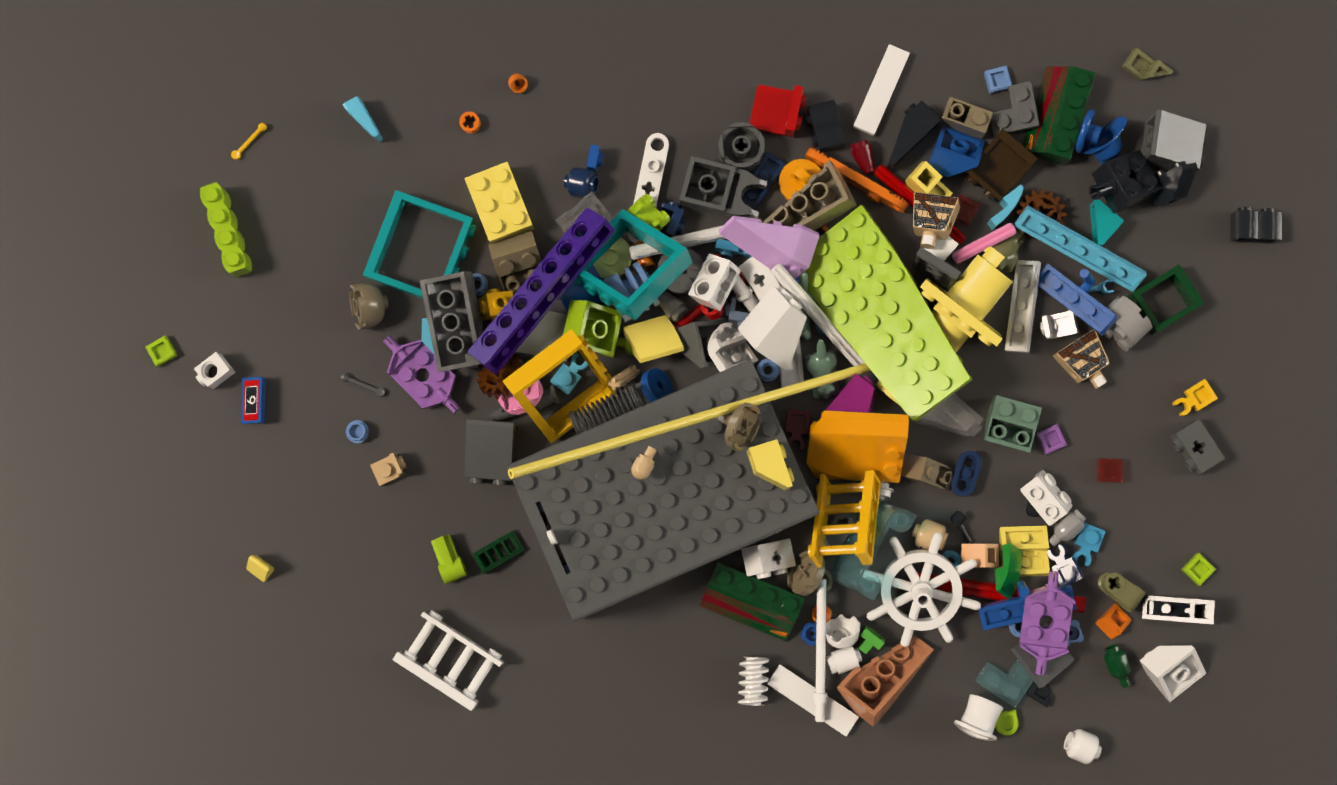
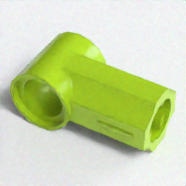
M450 534L431 541L439 562V572L445 584L468 576L464 562L458 556Z

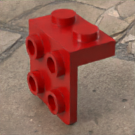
M759 85L756 89L749 124L753 125L758 131L793 138L795 130H800L802 117L798 116L799 108H804L807 96L802 94L804 87L795 85L794 90L790 91Z

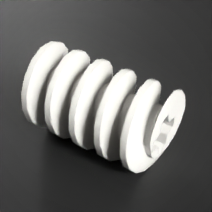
M742 656L746 658V661L740 662L739 665L745 667L746 670L739 672V675L745 677V680L739 681V685L744 686L745 689L738 691V694L745 696V699L739 700L738 703L741 705L763 706L761 702L767 701L768 697L761 693L768 691V687L762 685V683L768 682L769 678L762 674L769 672V668L762 666V664L768 663L769 659L766 657Z

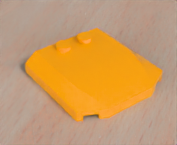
M823 411L821 419L818 422L814 421L810 425L806 463L816 479H820V474H825L828 480L862 481L865 477V471L874 470L881 482L899 483L908 438L909 417L902 414Z

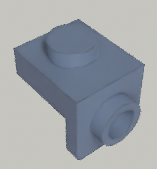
M732 297L731 303L726 302L724 316H729L728 322L735 323L739 327L750 313L735 311L737 297Z

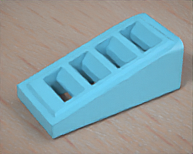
M356 96L342 104L344 109L378 142L383 140L372 117L359 97Z

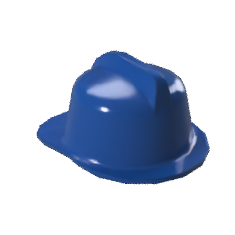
M1124 116L1118 117L1108 123L1102 129L1098 144L1089 143L1083 150L1084 154H1092L1101 164L1117 158L1123 149L1120 133L1127 125V118Z

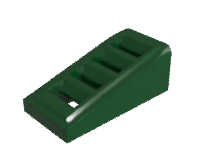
M512 530L476 551L472 556L482 573L487 574L525 549ZM509 538L516 548L513 552L506 542ZM500 543H502L508 555L504 556L498 547ZM492 548L499 557L498 561H495L490 552ZM484 553L491 563L489 566H487L481 556Z

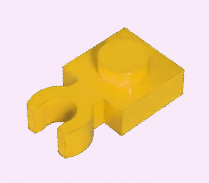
M1203 379L1184 391L1187 398L1176 399L1172 405L1175 406L1182 403L1184 410L1179 413V416H1184L1191 411L1192 406L1195 411H1199L1218 398L1206 379Z

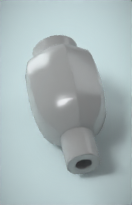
M1077 509L1074 512H1068L1057 522L1054 528V535L1048 541L1054 547L1060 541H1070L1083 530V522L1086 518Z

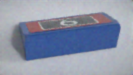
M242 378L241 424H265L266 378Z

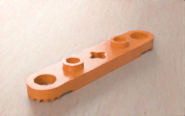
M815 148L808 149L805 154L807 160L816 163L822 169L830 160L839 168L845 182L866 193V197L875 203L880 201L900 213L905 212L909 204L903 198L899 199L900 196L897 197L896 194L889 193L890 191L837 160L831 157L828 158L824 153H819V150L817 151Z

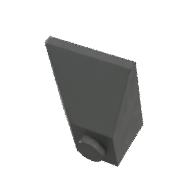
M726 320L692 322L676 328L675 330L684 347V351H681V353L700 368L716 367L708 353V342L712 333L719 325L726 323Z

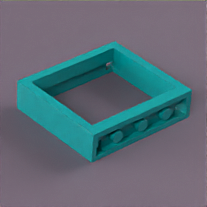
M395 190L363 276L368 280L423 299L421 289L378 274L405 204L409 203L463 223L444 275L461 271V268L458 267L461 259L465 260L468 254L469 247H467L469 238L473 239L475 235L476 222L472 217Z
M622 209L609 222L615 229L614 233L574 282L577 286L580 284L584 286L586 291L592 296L595 294L599 296L607 306L613 305L622 316L626 314L636 320L693 261L686 247ZM626 231L669 257L629 298L587 272Z

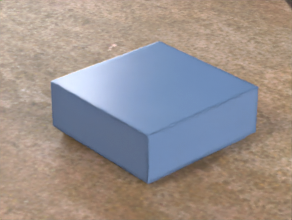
M1007 65L984 71L989 95L1009 90L1008 86H1011L1012 82Z

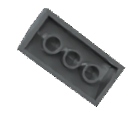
M463 271L420 280L438 372L480 365L467 352L484 332L472 271Z

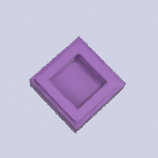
M1058 424L1035 434L1045 455L1067 445Z

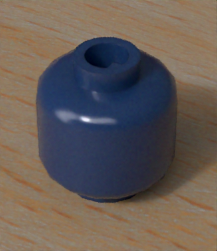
M574 167L570 170L569 174L565 175L564 187L567 188L569 195L572 197L591 198L599 189V177L596 176L592 169Z

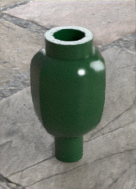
M1118 644L1106 647L1104 660L1111 676L1120 680L1122 688L1131 686L1128 677L1131 667L1125 650L1119 648Z

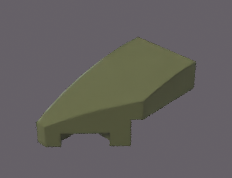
M1134 48L1121 67L1139 80L1165 76L1173 72L1160 60L1154 61L1138 48Z

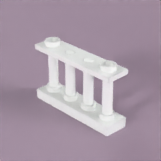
M431 610L430 613L427 611L423 612L421 616L427 622L409 650L397 652L392 660L470 711L474 710L479 703L475 699L476 691L494 663L499 667L503 665L504 661L500 659L502 655L492 648L487 651L441 621L443 617L435 611ZM436 625L447 632L429 662L422 665L416 661L418 658L416 655ZM456 638L467 646L448 676L445 675L442 678L436 674V667ZM476 651L484 656L486 660L468 688H464L462 691L455 686L457 683L456 679L473 652Z

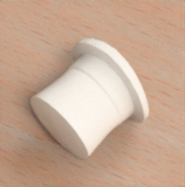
M970 694L961 720H955L954 724L961 731L974 738L996 741L997 737L993 735L1003 707L986 698Z

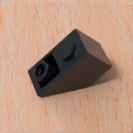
M1185 161L1173 164L1170 171L1165 169L1154 173L1162 188L1161 191L1152 197L1155 207L1168 205L1188 196L1197 170L1196 162L1186 164Z

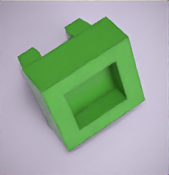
M866 624L860 632V636L864 639L859 644L858 649L865 654L873 646L879 650L885 643V638Z

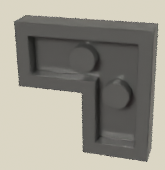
M1031 81L1008 86L1012 108L992 114L991 124L994 137L1002 129L1011 134L1040 127Z

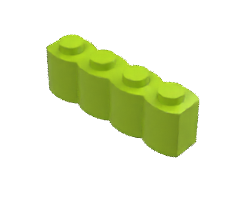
M217 182L201 187L200 197L202 203L208 209L207 218L209 224L215 230L214 239L217 247L222 251L221 259L224 268L236 278L251 273L252 262L249 255L245 252L244 238L237 230L238 220L235 213L230 209L231 200L228 192Z

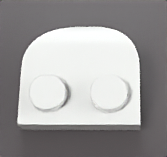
M732 323L719 325L712 333L708 342L709 356L720 372L751 359L753 365L758 361L747 344V339L738 329L731 327Z

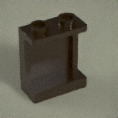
M1002 129L982 152L978 167L965 171L968 174L966 179L975 187L980 184L986 189L983 194L994 202L997 199L1000 202L1038 158Z

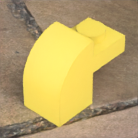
M927 161L921 162L905 180L907 186L914 192L949 197L953 194L939 181L942 176Z

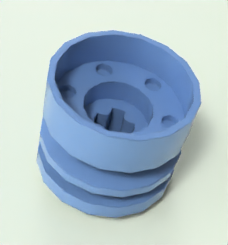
M637 261L633 263L635 275H632L629 268L626 267L624 270L627 279L622 280L617 273H614L603 279V282L629 298L650 276ZM658 298L652 303L654 307L660 305ZM626 314L622 316L625 323L632 319Z

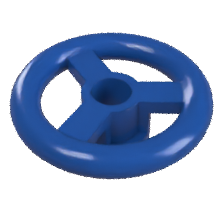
M1090 109L1087 112L1075 147V151L1078 154L1084 150L1087 140L1090 143L1098 144L1103 127L1093 124L1095 118L1094 109Z

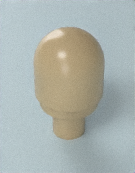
M648 446L644 455L640 454L635 459L631 472L636 479L643 480L650 475L654 468L655 462L652 459L657 452L656 449Z

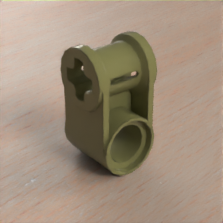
M1103 573L1098 578L1099 589L1113 599L1121 608L1130 613L1135 610L1146 594L1141 588L1129 582L1118 573ZM1109 579H1113L1112 583L1114 584V587H1109Z

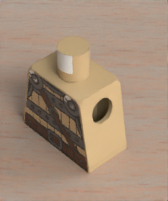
M920 192L914 193L913 229L915 235L922 236L921 247L933 249L936 239H948L960 210L959 198Z
M1095 330L1090 331L1053 355L1054 359L1077 383L1089 378L1096 389L1107 382L1100 370L1109 364V360Z

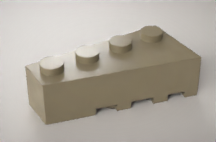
M829 160L817 175L814 174L800 191L797 190L784 206L781 205L763 223L773 224L776 221L781 222L782 226L789 227L798 224L815 231L855 208L857 204L839 168Z

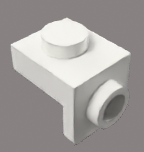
M1071 311L1042 316L1043 322L1040 323L1042 334L1046 335L1047 339H1057L1079 333L1076 315Z

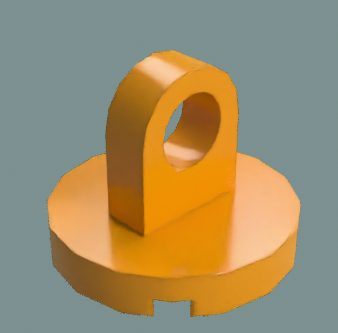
M807 159L793 160L784 166L779 176V188L785 199L789 201L792 198L791 196L797 190L800 191L814 174L817 175L821 171L819 166Z

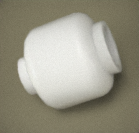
M1082 729L1069 732L1064 741V749L1068 757L1083 764H1089L1094 759L1097 760L1101 754L1102 748L1099 746L1098 737Z

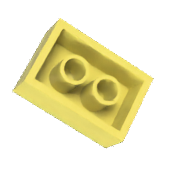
M508 162L465 178L490 244L534 230Z

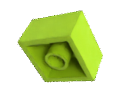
M570 300L563 335L572 329L577 336L582 334L588 342L589 346L586 349L591 347L597 356L614 357L622 315L615 309L587 300Z

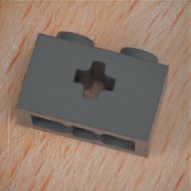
M1200 419L1190 422L1170 435L1172 446L1178 453H1182L1185 458V466L1190 472H1194L1195 475L1202 474L1225 459ZM1195 444L1199 446V448H1197L1196 450L1197 452H1193L1192 448L1195 447Z

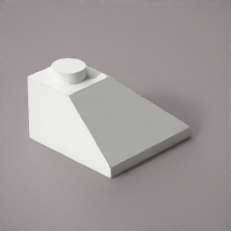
M1157 646L1154 650L1146 653L1140 660L1146 674L1169 702L1206 674L1193 646Z

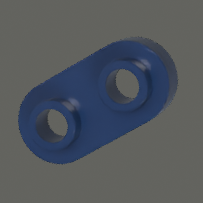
M966 451L957 459L952 482L950 483L952 492L957 496H968L974 491L982 465L981 457L974 451ZM966 459L972 460L973 464L971 467L965 465ZM959 481L965 482V489L962 490L958 487Z

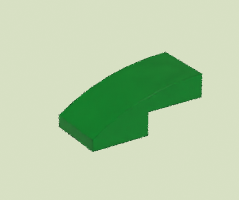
M1011 543L1002 545L1003 567L995 569L996 591L1007 599L1012 598L1016 590L1022 566V551Z

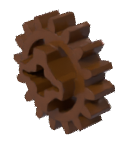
M1041 189L1039 194L1032 190L1030 197L1024 195L1022 198L1024 202L1017 204V207L1021 210L1016 211L1015 215L1020 216L1027 205L1031 203L1032 208L1041 213H1047L1046 216L1050 218L1055 215V221L1064 225L1065 222L1061 219L1065 218L1067 213L1061 212L1066 206L1065 204L1059 205L1060 196L1054 199L1052 197L1053 191L1046 195L1045 190Z
M513 354L497 375L481 365L483 371L477 372L479 378L476 382L479 384L483 394H486L489 398L494 395L496 399H499L501 394L506 398L510 391L503 380L522 367L524 363L520 357Z

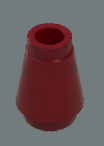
M867 139L850 145L852 150L850 153L863 172V175L876 170L871 143H868Z

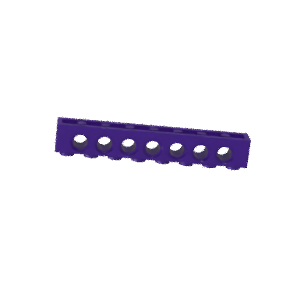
M587 207L467 352L481 365L497 375L614 233L615 229L610 223Z

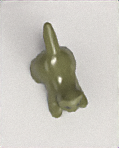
M1015 227L1017 231L1015 235L992 246V248L1005 257L997 266L999 271L1004 268L1006 273H1011L1018 262L1017 251L1027 237L1025 232Z

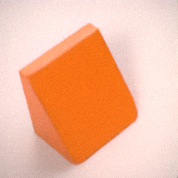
M1114 603L1096 621V625L1110 639H1113L1125 630L1132 619Z

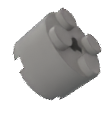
M1118 296L1106 307L1118 319L1104 336L1108 339L1111 337L1115 339L1118 346L1124 351L1132 348L1152 329L1149 318L1146 316L1143 319L1139 314L1141 309L1125 296Z

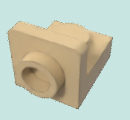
M394 452L389 454L388 457L370 465L379 486H383L406 475L404 469L407 466L401 455L397 456Z

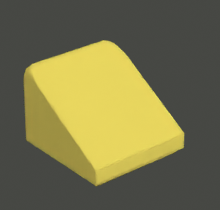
M251 555L248 558L246 569L262 582H265L274 571V567L258 555Z

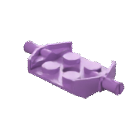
M389 335L387 337L388 340L385 339L383 341L393 353L387 373L422 409L443 404L455 414L457 411L451 404L457 410L461 408L451 396L457 377L450 370L438 372L434 353L421 340L399 345ZM422 369H426L429 372V378L424 382H420L417 379V373Z
M1049 571L1048 584L1031 590L1029 595L1025 596L1019 645L1036 658L1035 674L1040 675V673L1041 675L1046 674L1048 660L1069 653L1067 646L1073 604L1076 601L1058 589L1059 572ZM1045 615L1052 617V623L1047 627L1039 624L1041 617Z

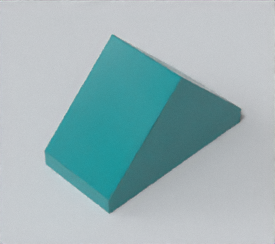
M1094 200L1090 204L1092 240L1094 243L1102 246L1124 220L1116 213L1113 214L1111 209L1101 200Z

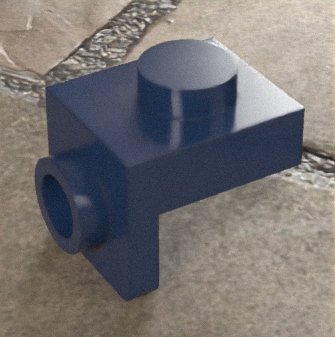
M670 201L668 204L662 203L661 211L663 210L672 215L666 230V236L674 237L677 234L681 235L685 225V222L682 221L684 210L681 209V205Z

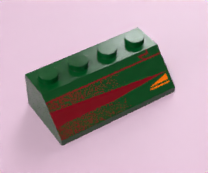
M1074 66L1046 67L1036 100L1040 127L1029 129L1023 144L1035 157L1061 165H1066L1071 160L1096 73Z
M717 562L699 606L787 641L805 598L752 576H747L745 573Z

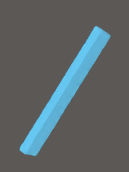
M1028 205L1015 222V227L1106 278L1113 280L1131 292H1134L1147 276L1145 270Z

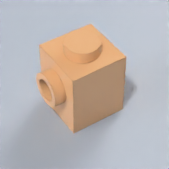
M961 544L962 563L969 559H974L977 562L975 568H999V544Z

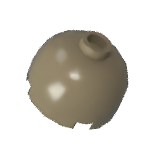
M370 283L350 285L354 290L349 291L352 316L358 317L359 322L355 323L357 329H366L379 324L384 318L385 309L389 308L387 296H382L380 289Z

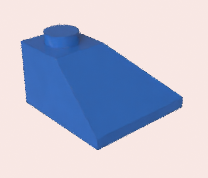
M942 125L928 163L941 176L951 177L978 167L985 140Z

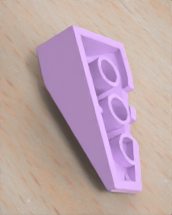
M732 216L719 229L720 235L769 269H772L777 264H781L795 280L810 267L819 239L818 232L803 225L794 224L793 227L782 226L781 222L776 221L773 224L761 223L759 219Z

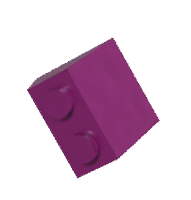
M855 374L826 411L874 413L877 401L876 389L873 387L874 383L864 375L861 378Z

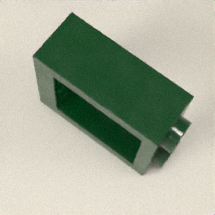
M1180 264L1127 296L1128 299L1141 309L1139 312L1141 317L1144 319L1147 316L1151 321L1152 329L1149 331L1151 335L1204 304V301ZM1169 278L1187 307L1159 324L1141 294Z

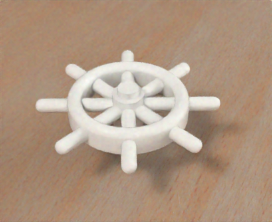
M939 532L933 534L929 550L905 552L898 538L891 537L889 543L897 558L889 564L884 574L870 570L862 572L864 579L881 583L883 605L868 612L867 619L873 621L888 613L894 621L905 627L901 638V645L903 647L909 646L914 630L926 631L938 628L945 642L950 643L953 641V635L946 623L955 615L959 606L973 610L981 608L979 601L962 597V584L959 576L975 568L977 562L974 559H969L954 567L947 558L938 553L942 540V534ZM925 562L920 577L912 563ZM934 565L945 571L930 580ZM904 568L911 582L895 578V576ZM948 581L952 583V594L934 589ZM891 586L908 592L892 600ZM932 598L948 602V604L939 612ZM913 600L909 615L898 609V607ZM926 608L931 617L918 618L920 609Z

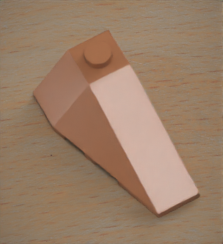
M915 635L911 638L909 646L903 647L900 643L884 655L877 656L868 664L852 670L839 684L837 689L853 711L874 727L916 675L934 649Z

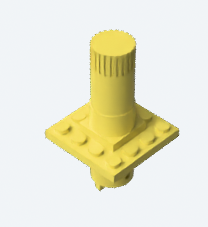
M991 246L984 250L985 253L982 257L977 254L948 292L928 277L920 286L923 289L921 293L931 302L935 299L938 301L932 313L936 316L940 327L949 338L950 344L956 353L976 331L978 332V338L989 347L992 343L997 347L1003 339L998 331L983 321L1013 283L1012 280L996 269L1005 257ZM878 381L876 386L898 404L884 385Z

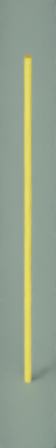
M865 363L510 468L508 469V475L510 479L518 478L733 413L745 402L757 406L871 370Z

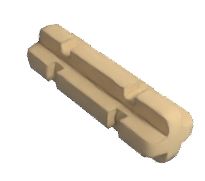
M630 365L612 377L608 385L612 387V390L617 391L640 374V370L636 368V365Z

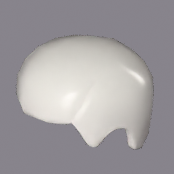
M840 614L835 619H831L826 623V641L835 648H849L857 642L860 623L855 616L848 619L843 614Z

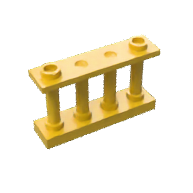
M874 470L865 471V477L861 483L831 485L827 476L820 474V481L816 485L818 496L816 506L820 514L815 516L812 543L808 546L809 558L813 560L817 568L822 567L823 556L855 554L862 565H872L881 481ZM862 492V500L859 503L830 505L831 494ZM860 513V521H857L856 524L827 525L828 514ZM858 534L857 542L854 544L825 546L826 535Z

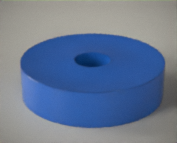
M652 368L643 373L641 387L644 395L650 402L673 393L672 383L661 369Z

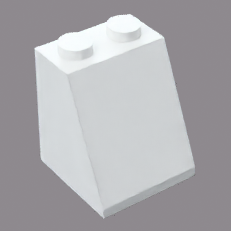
M772 286L741 323L738 330L756 351L787 371L790 368L807 316L801 311L803 306L793 299L794 296L784 288L780 291L775 286Z

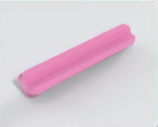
M1008 223L952 253V258L956 264H959L983 252L986 248L1012 237L1017 233L1016 228L1012 223Z

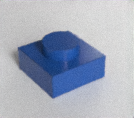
M591 144L586 167L597 173L598 167L603 165L604 154L601 153L600 146Z

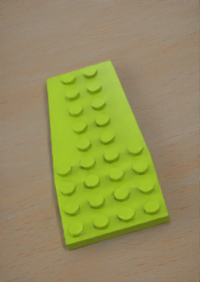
M863 205L857 207L818 239L810 267L805 271L808 274V290L813 294L816 302L832 321L833 325L912 420H919L972 380V377L963 366L959 355L956 354L950 344L949 338L940 327L939 321L927 305L926 299L917 288V284L903 260Z

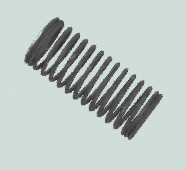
M629 384V390L627 387H624L633 410L644 406L634 384ZM619 389L628 411H632L623 390ZM614 392L616 399L614 395L610 393V398L619 416H621L622 414L620 412L617 401L620 407L622 408L624 414H626L627 412L625 411L623 402L618 392ZM605 395L606 402L603 398H600L601 404L598 400L595 401L597 408L591 402V407L586 404L587 411L582 406V412L578 408L577 413L573 410L569 412L571 423L577 435L585 432L584 428L586 431L588 430L586 421L590 428H593L590 417L595 427L598 426L595 416L600 424H603L599 412L604 421L607 422L603 408L609 419L612 420L607 404L614 418L617 417L608 396Z

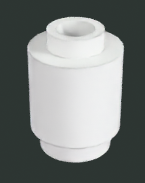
M852 646L830 652L831 655L826 656L831 673H838V675L860 667L859 662L862 661L858 648L853 649Z

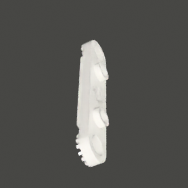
M652 134L646 141L634 203L645 195V190L642 187L652 184V188L655 191H651L649 195L654 199V206L657 208L669 149V141L663 134ZM656 139L664 143V147L660 151H655L651 147L652 142ZM628 233V237L633 244L641 241Z

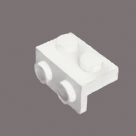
M1041 470L1020 491L1050 526L1066 515L1073 505L1068 494L1064 491L1061 492L1056 486L1057 483L1050 473Z

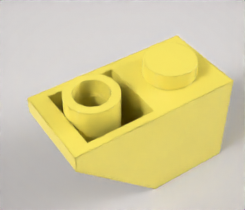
M777 439L750 447L746 451L754 475L783 490H788L793 486V472L790 467H786L784 461L787 458L784 446L782 444L779 445Z

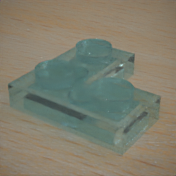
M1016 659L1007 674L986 662L974 682L1013 708H1016L1033 680L1019 660Z

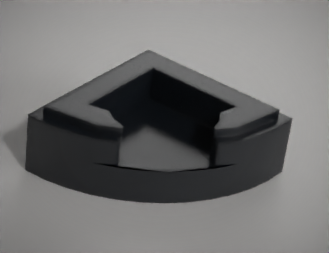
M1033 681L1026 695L1041 705L1048 707L1050 703L1048 685L1046 684L1044 687L1038 688Z

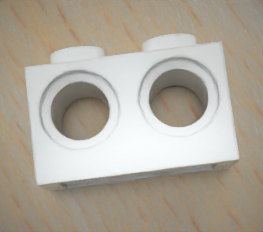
M709 253L688 295L699 304L721 311L741 270L730 260Z

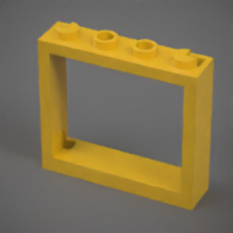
M572 329L503 380L506 387L551 444L573 428L569 416L570 411L572 412L573 410L577 413L578 408L582 412V406L587 411L586 404L591 407V402L597 408L596 400L601 404L600 398H603L606 402L605 395L609 399H611L610 393L615 396V391L608 385V382L612 379L611 375L608 372L604 374L607 369L600 360L595 361L598 359V356L591 347L586 349L589 346L588 342L582 334L577 336ZM576 351H579L599 380L545 420L524 394V391Z

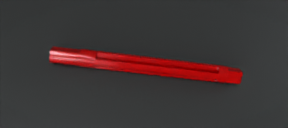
M931 574L930 580L939 575ZM960 578L962 595L998 601L1007 599L996 591V584ZM948 581L934 589L952 594V583ZM1017 587L1012 598L1019 596ZM1074 595L1077 610H1072V612L1084 613L1086 597Z

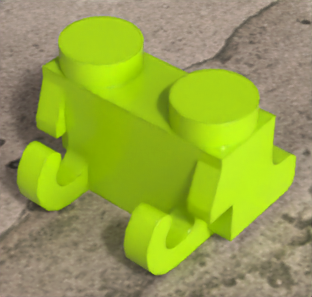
M649 194L640 197L627 211L658 231H661L671 220L665 211H659L654 206L655 201Z

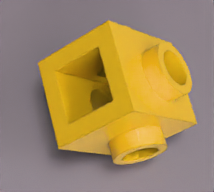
M487 290L486 294L480 297L478 302L483 321L491 320L492 322L513 297V291Z

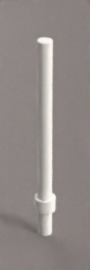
M822 579L817 587L816 692H813V702L816 703V722H825V703H827V692H825L826 579Z

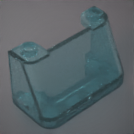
M879 501L873 559L887 531L905 532L909 530L917 516L916 514ZM859 514V516H858V518H857L855 524L857 523V521H860V514ZM850 533L844 545H851L857 542L858 534ZM855 554L838 555L831 570L832 579L838 585L872 601L875 600L881 587L878 576L868 571L870 565H862L858 556H855Z

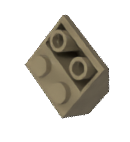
M532 231L488 244L503 292H517L542 262Z

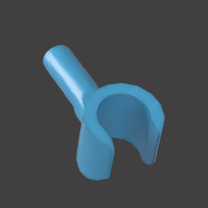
M1108 279L1099 285L1092 286L1088 292H1100L1102 295L1110 294L1115 290H1107L1105 284H1110L1113 280Z

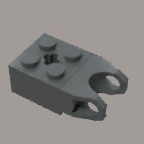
M691 156L679 201L683 207L728 218L739 216L758 219L759 211L745 205L742 201V196L751 189H766L767 181L734 166ZM708 183H711L712 189L705 190L703 186H707Z

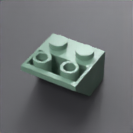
M998 395L992 397L986 418L984 441L1030 453L1042 408Z

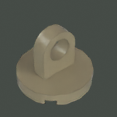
M745 402L733 412L732 416L727 414L713 419L727 425L725 432L726 445L735 451H741L744 445L748 446L755 438L760 427V419L757 417L761 413L756 405Z
M808 550L800 553L796 557L798 558L796 566L789 568L787 575L788 587L798 596H807L813 591L817 592V587L821 580L826 579V591H829L832 587L833 579L830 572L825 569L824 558L822 567L817 568L813 560L809 558Z

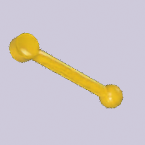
M260 123L258 129L238 150L232 151L231 157L239 160L241 153L262 131L267 129V125Z

